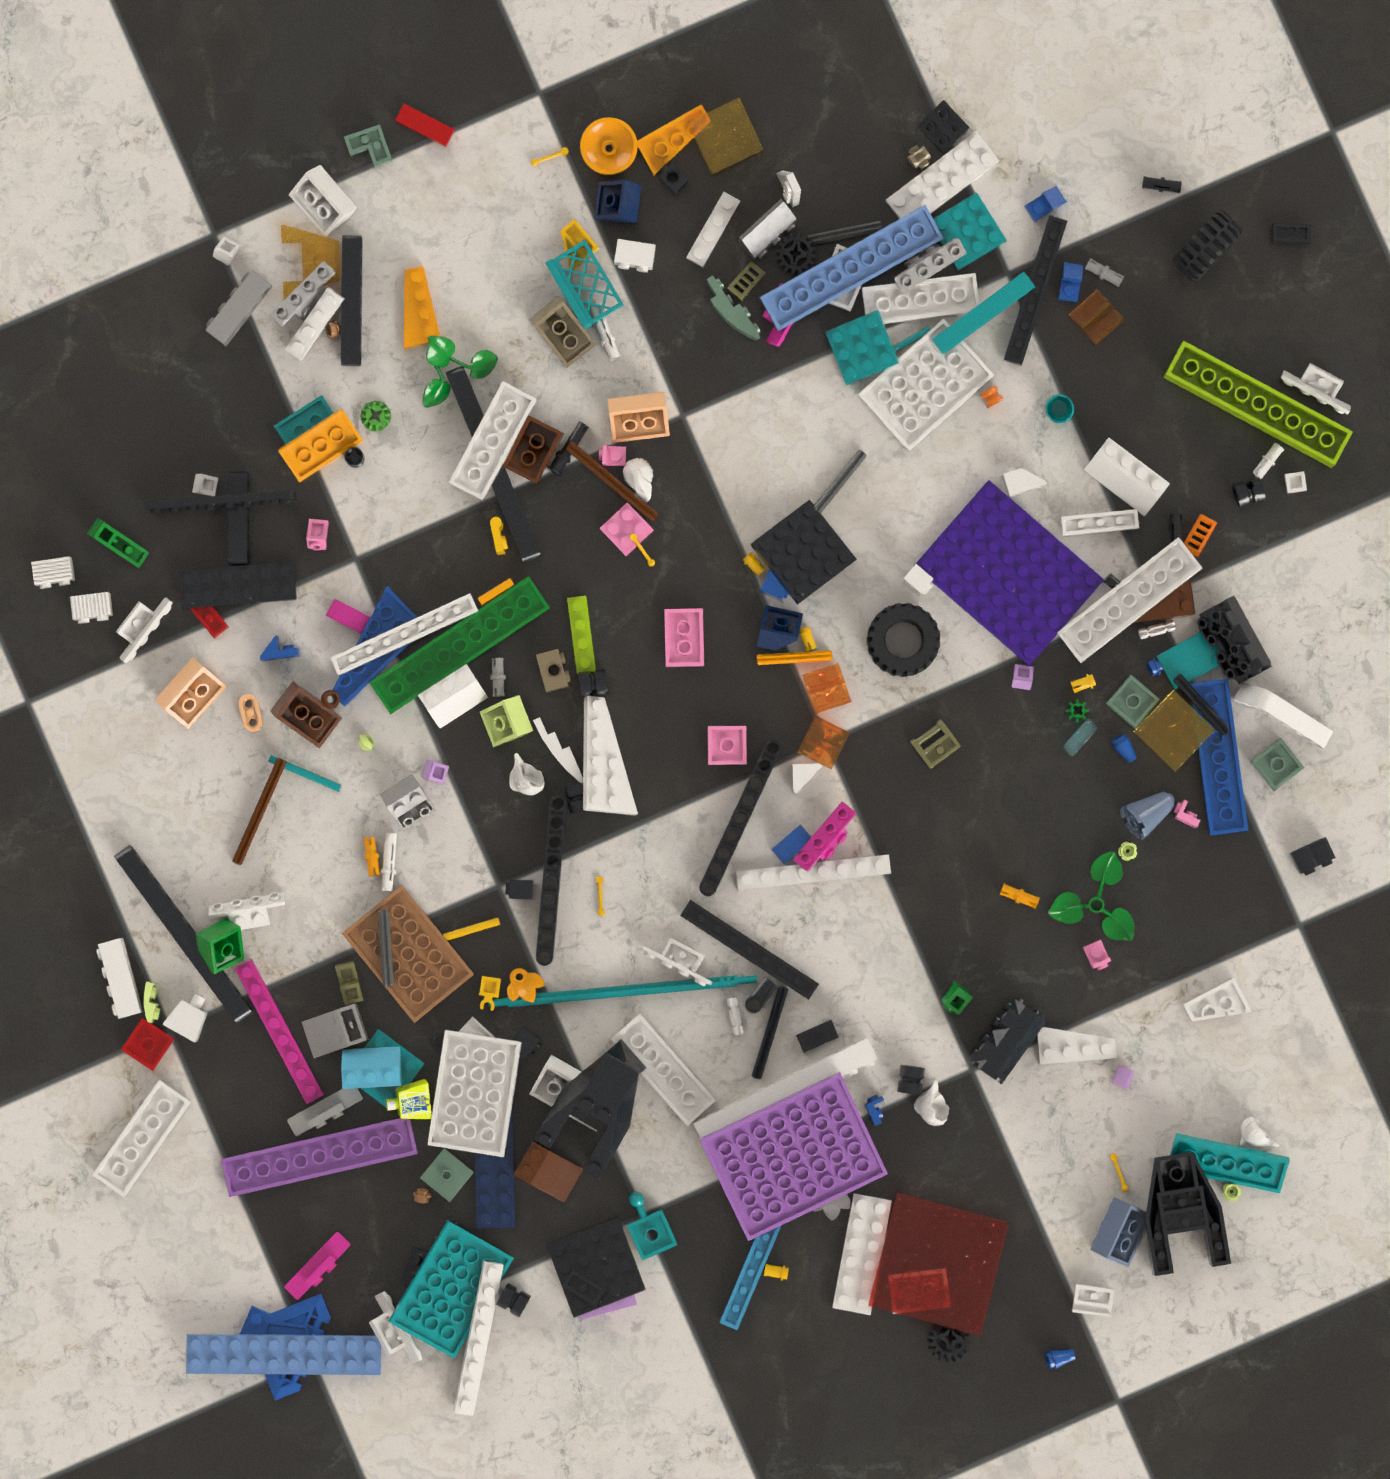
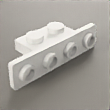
M1311 363L1301 379L1285 370L1283 371L1281 379L1288 386L1292 387L1294 385L1300 388L1303 394L1313 395L1320 403L1333 406V409L1338 413L1349 414L1351 406L1335 398L1344 382L1343 380Z
M165 597L154 612L141 602H138L116 632L130 642L119 657L124 663L134 659L137 649L148 640L149 633L159 626V620L171 610L172 602Z
M274 892L266 896H253L250 899L244 900L236 899L223 904L216 903L209 906V918L229 916V920L241 926V930L270 925L267 908L285 905V893Z
M673 938L669 939L662 954L647 946H642L641 949L646 951L644 955L652 959L658 957L662 960L661 964L669 968L675 966L679 969L678 973L686 977L690 974L696 978L695 982L702 986H705L706 983L712 984L711 980L696 973L705 955Z
M385 1291L377 1294L375 1298L383 1314L371 1320L369 1324L386 1355L389 1356L403 1348L412 1364L422 1359L421 1352L411 1339V1334L388 1322L395 1310L391 1297Z

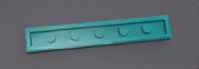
M1022 272L934 337L932 342L942 355L946 354L1034 289V284L1025 272Z

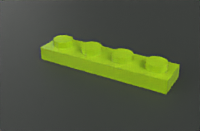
M586 596L567 598L577 674L584 671L594 672L596 667Z

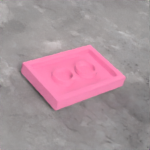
M703 608L664 609L666 667L704 666Z

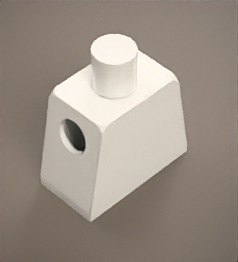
M195 993L191 1002L181 1000L164 1021L163 1025L189 1040L197 1042L208 1013L201 1009L205 998Z

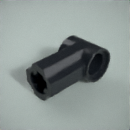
M764 977L746 1000V1010L751 1014L758 1013L778 986ZM752 999L759 1002V1008L756 1010H752L748 1006L749 1001Z

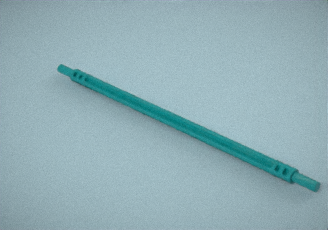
M737 975L710 977L707 979L711 980L712 984L706 983L705 986L695 982V979L536 993L534 1003L527 1002L520 996L515 1001H511L507 996V998L493 999L495 1007L507 1005L508 1007L738 987L739 984L757 983V976L737 977Z

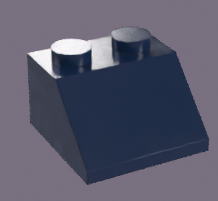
M626 180L599 182L594 219L623 224L637 223L642 185Z

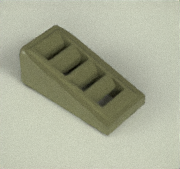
M751 261L727 287V291L742 302L766 273ZM750 268L756 271L759 275L757 277L753 275L749 271ZM744 275H749L754 281L750 282ZM742 279L745 283L749 285L748 288H746L739 281ZM738 285L744 292L741 293L735 286Z

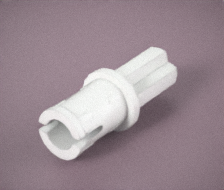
M1274 443L1267 454L1262 456V460L1254 469L1253 474L1260 479L1263 478L1270 467L1275 465L1274 462L1284 449L1279 444Z

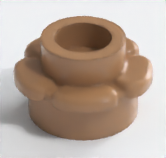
M335 320L326 325L327 337L338 339L339 335H341V325L337 324Z
M418 1188L417 1191L413 1192L414 1201L418 1203H429L432 1197L429 1190L425 1188Z

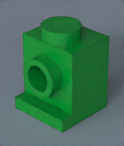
M954 981L941 1000L944 1004V1009L950 1013L954 1011L959 1015L972 1000L973 996L967 989Z

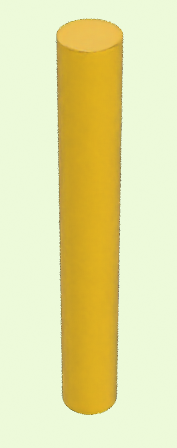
M494 918L444 933L443 936L448 941L498 926L500 921L499 918Z

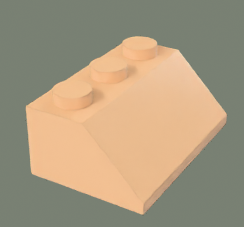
M664 392L607 399L613 443L670 436Z
M192 657L157 696L155 701L189 729L224 690L226 685Z

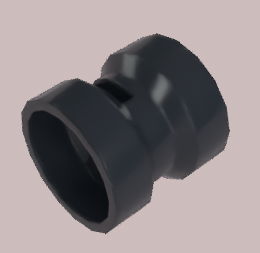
M350 447L346 450L344 458L350 467L359 468L363 465L365 456L359 448Z

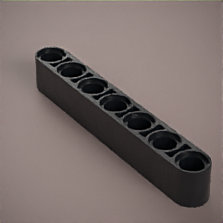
M342 235L341 296L345 299L341 303V366H361L362 235Z

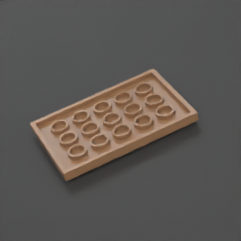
M401 885L342 934L383 984L378 912L380 910L389 911L394 984L393 986H385V988L415 1023L471 978L474 973L403 885Z

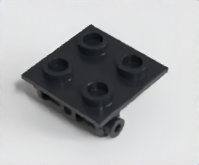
M945 100L918 125V128L943 154L961 136L966 134L970 128Z

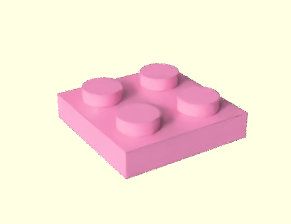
M628 502L600 527V530L625 556L637 547L635 542L629 538L631 533H635L637 540L641 543L654 531Z
M708 726V765H747L746 726Z

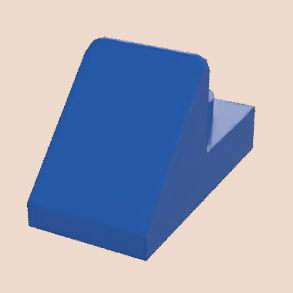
M1055 186L1044 191L1041 196L1024 207L1035 223L1067 203L1058 187Z
M1064 262L1058 300L1077 303L1080 283L1082 281L1083 265Z
M276 635L260 655V660L270 661L300 657L299 648H294V645L283 646V650H280L279 637Z

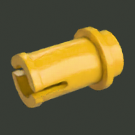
M750 552L742 560L745 562L744 565L747 564L758 577L766 568L755 557L756 554L753 555Z
M809 626L800 629L798 635L801 636L805 651L817 648L811 633L812 629Z
M1088 674L1084 678L1070 682L1074 693L1089 687L1092 689L1096 685L1093 675Z
M766 1264L764 1276L781 1278V1281H783V1279L788 1278L789 1268H786L785 1265L780 1267Z

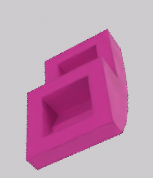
M336 599L333 600L325 615L362 634L371 618Z

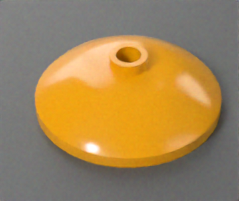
M610 117L601 118L591 123L584 131L580 142L581 154L585 163L595 172L604 175H614L626 170L633 163L638 148L636 135L632 128L624 121ZM611 146L613 150L611 152H607L606 147Z

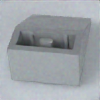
M356 1003L302 1022L313 1058L369 1040Z

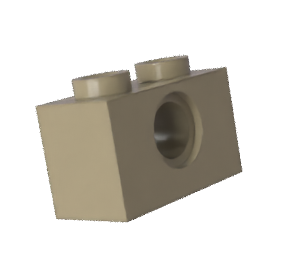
M555 649L537 654L536 657L546 693L569 687L568 682H571L570 675L563 668V664L566 663L564 653H559V650ZM552 665H556L560 669L559 673L555 676L549 674V668Z

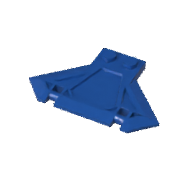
M322 1294L273 1313L252 1305L240 1334L324 1335L325 1331L320 1329L322 1322L328 1324L331 1316ZM311 1317L315 1318L313 1325L309 1324ZM265 1374L275 1400L300 1391L302 1384L297 1382L299 1376L306 1377V1375L292 1374L289 1379L286 1377V1374Z

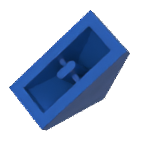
M800 824L771 850L785 864L805 846L811 836Z

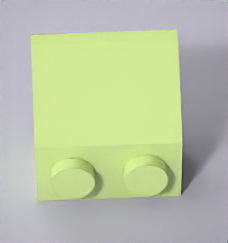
M519 695L480 711L493 747L533 731Z

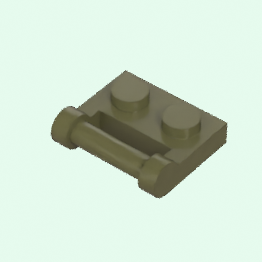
M941 719L920 737L910 741L929 769L961 747ZM939 731L945 734L925 750L920 746Z

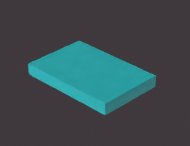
M321 395L274 425L284 443L288 444L332 415L333 411Z
M1201 632L1156 656L1174 690L1179 688L1173 682L1177 675L1182 674L1190 682L1219 666L1216 660V653L1219 652L1216 645H1209Z

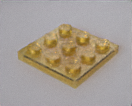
M740 98L687 122L711 174L763 150Z
M1173 690L1133 732L1174 771H1177L1216 729Z

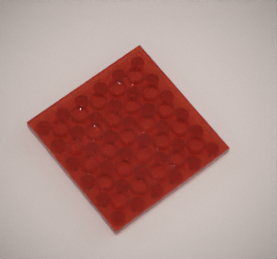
M896 1193L868 1306L981 1336L1009 1222Z

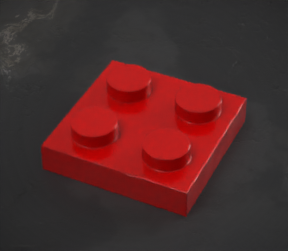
M142 1018L121 1050L154 1071L175 1038L154 1024L147 1022L145 1018Z

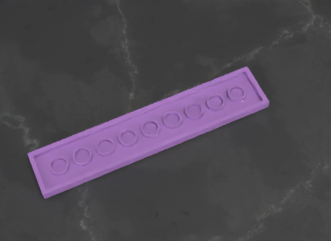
M398 1118L221 1159L228 1194L229 1197L415 1155L418 1154L411 1120Z

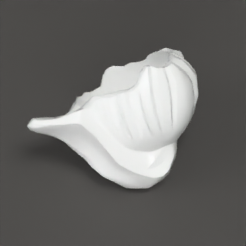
M642 458L629 460L623 469L625 482L635 491L638 497L644 502H649L652 492L653 469Z
M515 753V764L509 777L510 788L531 796L539 793L544 787L542 772L536 770L530 764L524 763L519 754Z
M934 1080L933 1085L919 1095L914 1103L915 1111L921 1115L924 1121L933 1126L943 1125L947 1121L949 1106L938 1092L937 1080Z
M1248 1117L1243 1121L1241 1125L1242 1137L1240 1147L1258 1151L1279 1147V1144L1271 1139L1267 1131L1259 1126L1258 1119Z

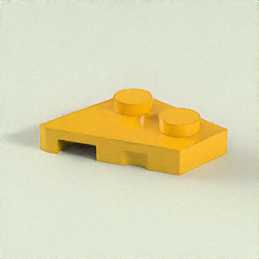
M575 218L560 230L565 252L583 240L587 241L593 253L599 249L598 245ZM585 246L578 249L577 258L586 259L588 251ZM567 258L570 270L572 259ZM575 260L573 271L577 267H579L583 263V261Z

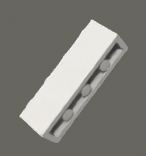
M119 938L98 944L97 955L99 960L103 961L102 973L104 978L108 979L109 986H107V992L109 997H113L114 1004L112 1005L114 1015L120 1019L142 1013L143 1009L124 939Z

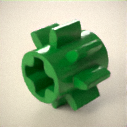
M1078 699L1075 700L1074 705L1068 702L1070 709L1065 710L1066 713L1070 714L1068 720L1075 718L1076 723L1079 722L1080 717L1086 720L1084 714L1089 712L1084 707L1086 702L1080 704ZM1073 707H1080L1081 715H1074L1073 712L1075 710L1073 709Z

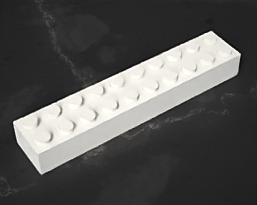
M865 1037L694 1121L693 1124L700 1138L838 1072L842 1076H853L858 1073V1068L863 1066L867 1069L875 1065L874 1061L878 1058L868 1038Z

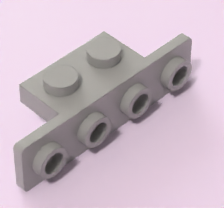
M956 237L942 247L935 243L908 258V261L904 262L906 270L894 277V281L901 293L908 292L965 255L966 251L961 241Z
M323 261L270 316L281 326H284L294 314L304 322L326 291L323 285L335 274V271Z
M358 1088L341 1089L289 1118L287 1122L295 1136H298L314 1126L316 1129H319L326 1125L327 1122L325 1120L333 1117L335 1120L344 1115L343 1110L361 1101L363 1097Z

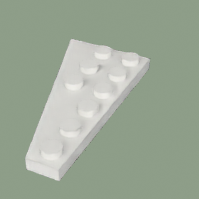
M586 696L584 697L583 810L637 815L638 812L605 698Z

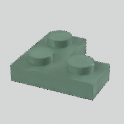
M380 124L344 136L350 156L369 150L374 167L393 162Z

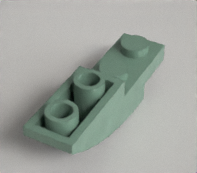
M714 276L709 277L707 284L715 297L710 299V303L716 312L741 334L756 341L760 339L759 333L761 331L756 323L752 324L748 318L751 316L745 306L742 308L740 304L733 307L734 302L729 294H724L722 290L724 286L720 279H715Z

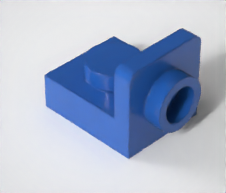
M874 1095L868 1098V1103L864 1105L873 1125L876 1126L882 1123L881 1118H883L880 1108H875L874 1105L884 1101V1098L882 1096L878 1098V1095Z

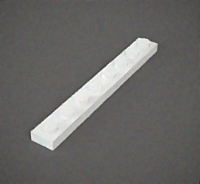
M469 593L331 657L337 674L341 675L478 612V609Z
M889 854L817 862L808 872L799 865L736 871L738 891L891 874Z
M483 1261L453 1412L456 1414L470 1416L474 1414L504 1266L502 1263Z

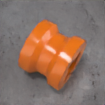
M993 386L980 394V397L986 401L987 408L994 406L1004 399L997 392V386Z

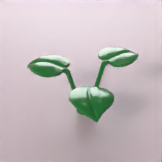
M428 336L426 359L437 370L440 379H432L425 387L422 400L423 406L426 408L441 404L448 398L450 384L444 381L440 367H446L450 360L467 369H471L470 376L472 378L482 379L488 376L495 368L498 360L497 355L489 350H481L472 357L471 365H467L451 357L455 352V344L452 340L442 336Z
M1107 852L1099 856L1091 866V878L1094 881H1101L1098 895L1092 897L1089 904H1080L1078 895L1072 892H1064L1055 899L1048 914L1059 922L1074 924L1083 918L1084 914L1081 908H1089L1094 913L1102 912L1108 915L1102 922V929L1107 937L1113 940L1132 941L1135 928L1130 913L1123 908H1116L1112 914L1104 909L1105 903L1103 898H1101L1104 883L1115 885L1123 876V868L1115 852Z

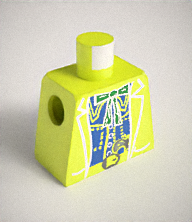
M425 1079L397 1087L395 1089L396 1098L386 1099L387 1111L398 1109V1115L402 1119L432 1118L429 1086Z

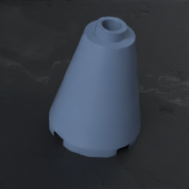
M1161 792L1121 807V817L1126 818L1127 823L1125 825L1137 839L1141 837V840H1143L1174 808L1175 799L1170 793Z

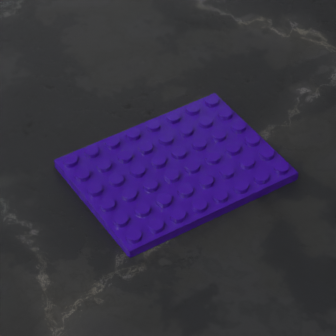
M990 480L984 484L916 562L919 567L933 578L932 583L1028 666L1034 662L1058 634L1057 632L1066 625L1104 581L1098 573Z

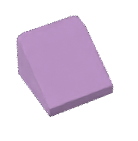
M1015 664L1012 687L1030 690L1034 667Z
M427 760L422 778L444 784L449 766Z
M1118 1066L1112 1083L1127 1089L1134 1071Z

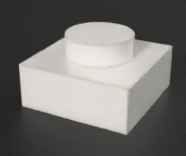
M1304 471L1284 475L1287 494L1307 491Z

